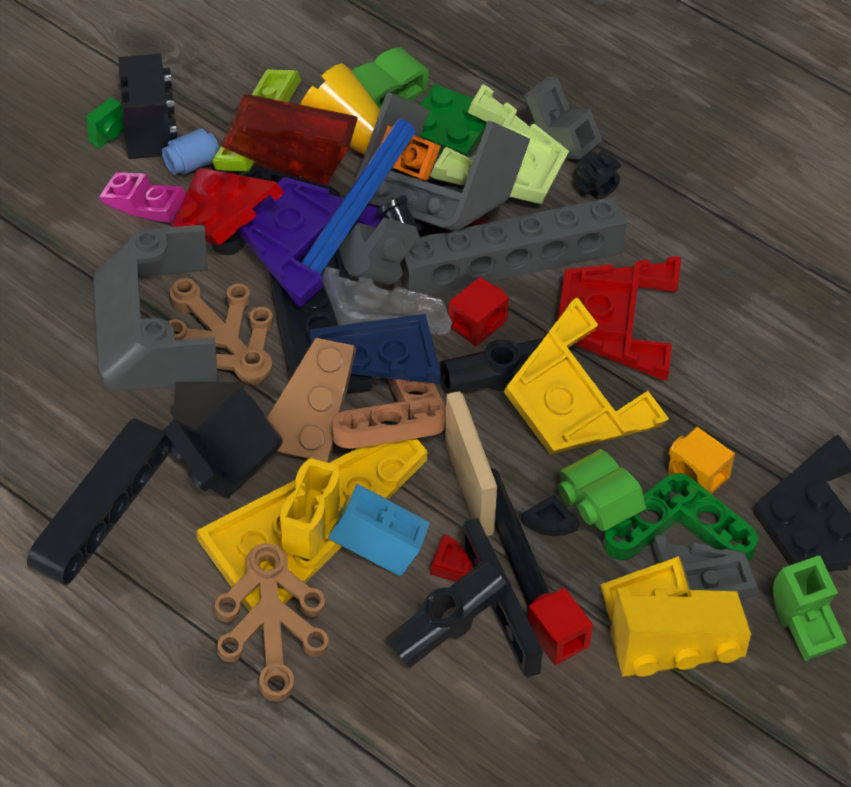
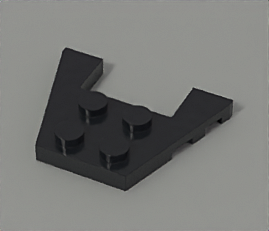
M839 435L830 439L755 505V517L789 566L819 555L828 572L848 570L849 565H851V515L827 483L851 472V451Z

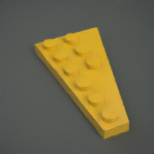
M415 438L360 447L329 462L339 467L340 504L338 512L334 519L325 526L323 546L312 559H306L285 552L288 559L287 569L306 583L342 547V545L328 539V536L339 519L338 514L355 486L359 484L389 500L427 461V450L420 441ZM295 480L196 530L198 542L231 588L247 573L246 558L251 549L264 543H271L282 549L280 512L286 498L295 491ZM263 561L259 564V567L265 571L272 570L275 567L270 561ZM277 584L278 599L286 604L293 595ZM260 585L242 601L249 612L261 600Z

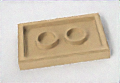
M460 391L449 393L446 395L444 443L471 518H478L486 535L490 536L494 532L497 484L463 394Z

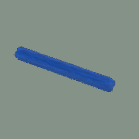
M398 119L302 260V264L318 274L322 273L414 136L415 129L410 122L403 119Z

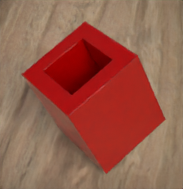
M565 587L552 594H542L529 605L528 621L541 648L554 665L590 647L593 623Z

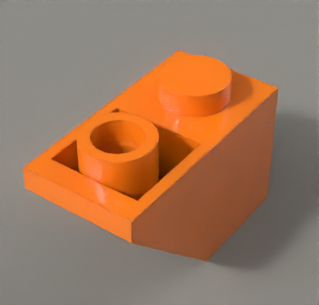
M387 126L381 143L391 130V126ZM414 135L393 165V168L428 181L441 145Z

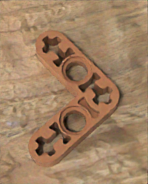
M387 378L398 402L338 413L332 420V438L336 445L351 449L433 436L441 433L445 428L446 406L434 383ZM409 392H421V393H424V394H422V395H413V394H409ZM392 421L397 422L398 424L386 425L381 424V422Z

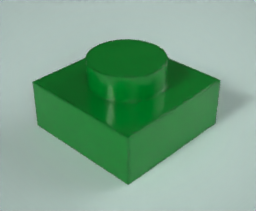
M112 97L85 116L88 141L98 149L110 140L115 139L124 130L122 104Z

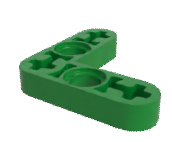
M675 473L666 476L643 495L646 505L645 510L657 512L661 516L660 521L655 523L645 522L639 516L640 513L606 530L603 540L604 551L608 556L621 561L629 560L652 543L654 536L663 534L679 521L712 548L743 552L746 554L749 562L755 556L758 535L751 525L694 479L685 474ZM671 491L676 494L680 493L681 491L685 493V497L681 494H677L670 500ZM702 512H711L718 517L719 521L712 525L700 522L697 515ZM628 534H630L629 543L625 540H621L620 542L615 541V536L619 539H623ZM733 540L734 542L738 543L741 540H743L746 542V545L744 546L740 543L734 546L731 544V542Z

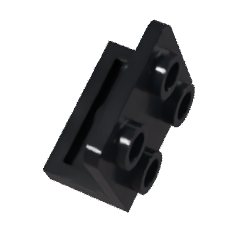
M237 389L197 430L175 419L163 430L172 442L169 446L172 453L180 461L188 464L192 470L189 474L192 481L204 491L211 489L228 498L283 443L282 436L251 395L243 389Z

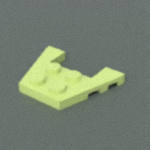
M482 84L471 103L468 113L486 122L488 120L495 122L530 139L509 197L542 204L569 151L536 124L528 126L515 115L517 109L508 102L503 106L492 97L494 91ZM445 147L434 165L430 177L465 186L474 160Z

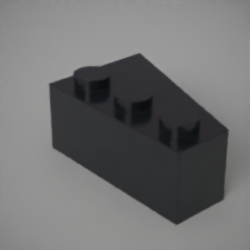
M161 53L118 57L128 159L161 157L162 148L167 147L169 141L177 138L176 119H168V115L175 114L173 93H166L165 89H172L170 67L163 68Z

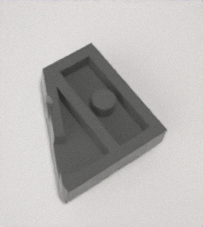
M654 536L653 547L658 562L661 563L679 556L683 563L690 590L737 591L739 599L756 596L758 587L745 553L729 549L717 550L710 545L693 542L691 548L668 543V536Z

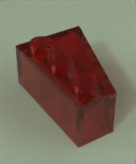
M244 93L231 116L221 147L280 173L326 185L350 147L358 116Z

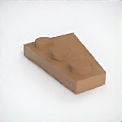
M315 338L267 417L283 439L281 447L275 453L307 460L313 458L327 463L331 461L335 444L332 438V420L343 409L357 349L354 345Z

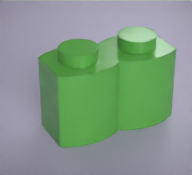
M401 47L382 52L375 62L366 63L352 70L380 109L387 92L412 101L423 94L428 88L429 69Z
M602 449L558 471L561 483L558 484V490L562 499L568 506L573 504L588 525L594 524L598 529L606 531L646 509L640 484L627 470L620 468L616 461Z

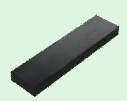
M478 518L465 521L463 525L462 547L471 560L472 568H475L487 558L511 588L490 606L519 667L526 678L540 674L543 650Z

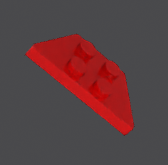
M199 168L192 179L172 227L204 225L206 242L221 245L237 229L246 225L257 216L253 207L267 196H272L276 201L284 194V191L274 181Z

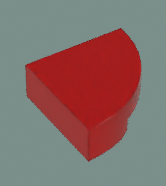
M443 534L430 566V575L457 582L472 570V563L466 552L461 548V544L454 538Z

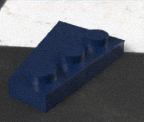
M426 314L310 330L311 345L315 338L354 345L357 348L351 374L435 384L441 383V373Z

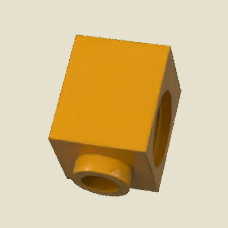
M696 427L686 437H678L670 447L668 452L670 456L668 474H685L713 494L730 478L735 453L699 427Z

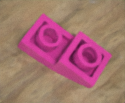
M115 172L99 198L102 203L122 212L149 220L171 223L178 213L186 194L180 186L151 185L146 174Z

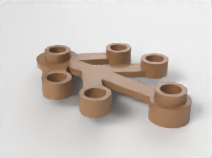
M189 278L178 279L170 288L172 308L180 313L192 312L208 330L188 329L183 321L173 319L168 322L172 325L174 331L180 332L179 334H174L175 341L215 337V347L226 348L232 354H216L217 369L232 370L242 382L249 385H257L264 382L272 371L271 356L264 351L267 332L273 327V314L271 310L266 307H256L250 312V327L253 331L247 347L239 339L244 310L250 304V290L246 285L236 283L227 289L229 308L226 322L224 323L201 299L198 284ZM242 295L243 297L235 298L234 296ZM259 318L266 319L265 321H262V322L256 321V320L259 319Z
M264 543L255 546L248 553L246 558L247 573L228 593L219 595L215 600L214 613L216 617L223 622H232L239 616L240 603L260 585V602L231 633H226L219 638L217 654L225 662L237 661L243 653V645L263 625L266 667L260 674L259 690L266 699L278 702L290 696L294 685L293 672L283 664L280 624L303 642V650L312 657H319L327 651L329 637L323 629L314 628L278 599L277 584L300 600V611L308 617H316L323 612L325 606L324 594L319 589L310 588L287 569L288 559L280 547L271 543ZM263 561H270L275 567L272 570L265 571L259 567V564ZM313 597L320 604L312 608L308 607L304 601L307 598ZM228 602L233 604L235 609L232 612L225 613L219 607L221 604ZM312 637H318L323 641V645L315 648L309 645L308 640ZM232 642L237 645L238 649L233 653H227L222 649V646L225 643ZM273 680H279L283 683L284 688L280 691H273L269 688L268 684Z

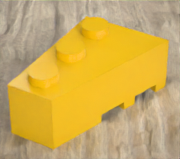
M617 588L610 636L622 677L631 675L645 677L662 670L674 668L687 670L699 664L716 661L729 663L736 661L740 657H746L751 632L737 591L689 590L687 593L688 597L668 596L666 589H653L651 592L652 596L631 595L629 588Z

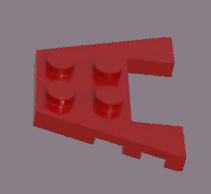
M667 257L666 262L650 264L649 259L635 261V266L614 268L613 264L565 269L558 320L569 304L578 297L598 324L594 332L573 345L658 379L668 381L672 344L632 339L637 289L640 287L677 292L681 257Z

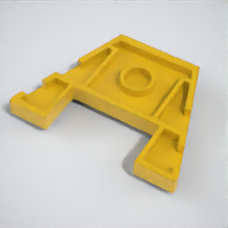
M578 297L569 304L559 320L556 321L543 341L504 390L505 395L550 455L658 428L669 420L649 391H646L618 411H615L568 349L570 346L594 332L598 326Z

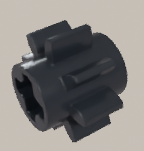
M600 151L599 154L597 152H590L577 164L576 172L580 175V178L575 183L585 194L590 193L593 197H596L598 194L600 196H607L620 183V175L616 171L621 167V164L611 154L607 155L604 151Z

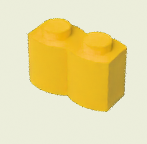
M310 458L300 467L295 479V491L286 498L280 512L281 546L284 552L312 559L322 548L325 540V526L334 519L340 504L339 467L337 465Z

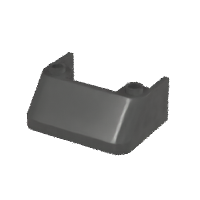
M387 92L356 180L380 146L388 125L393 127L398 119H403L413 125L415 129L414 135L420 137L430 110ZM488 120L464 189L431 179L425 181L392 167L369 201V204L381 207V204L385 205L400 196L406 195L408 199L406 205L414 219L450 231L460 230L507 201L515 184L530 139Z
M204 225L138 231L94 273L98 370L100 382L105 388L112 391H129L218 383L215 337L175 341L174 329L168 321L161 318L141 319L138 276L208 271Z

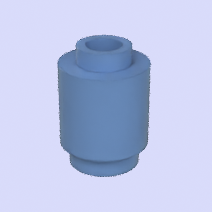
M200 128L169 141L168 146L162 148V157L172 175L179 173L186 175L213 163L212 160L218 152L219 146L211 132L206 133L204 129Z

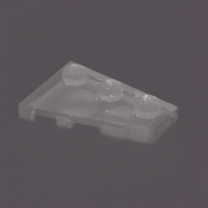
M326 266L323 274V283L339 326L426 314L431 334L448 335L452 321L442 299L400 287L390 292L373 285L372 279L359 277L358 282L338 277L339 270Z

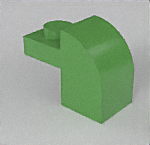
M820 555L782 568L773 584L774 603L782 628H790L804 661L842 649L847 643L829 606L838 592Z

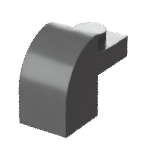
M547 76L524 95L534 118L528 126L536 124L569 151L567 159H581L602 141L591 110L569 108L558 77Z
M383 218L377 228L357 223L339 247L344 267L352 276L382 284H392L403 275L400 262L419 239V234L416 226L388 218Z

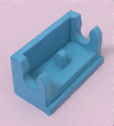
M357 484L338 514L339 519L333 526L328 539L401 577L420 551L430 522Z

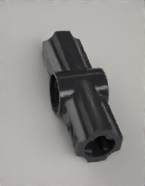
M544 338L518 344L505 339H497L490 342L486 346L485 351L440 361L439 369L446 393L464 392L486 386L492 390L504 391Z
M486 558L451 587L437 588L426 597L424 608L386 638L405 664L411 668L448 638H459L465 635L472 626L473 618L511 588ZM455 607L454 612L449 617L442 619L443 614L448 609Z

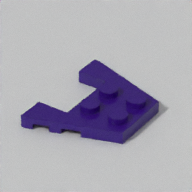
M284 177L277 183L284 191V194L276 201L272 196H267L253 207L257 216L236 231L294 302L302 307L323 287V276L305 266L299 260L309 252L344 198L330 195L329 189ZM367 205L353 227L357 223L377 228L384 217L378 216L376 212L377 207Z

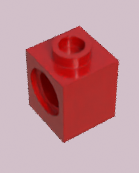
M480 276L449 301L448 327L477 347L507 322L509 297L500 287L490 284Z

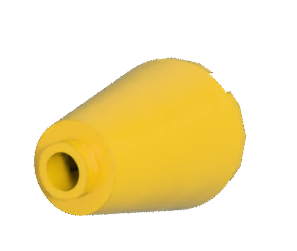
M343 63L334 65L321 76L326 81L319 89L312 85L300 103L297 116L301 118L299 120L304 125L365 155L381 109L352 70Z

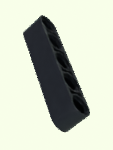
M131 419L36 539L27 557L28 568L63 585L71 583L166 459L172 442L165 432L139 419Z

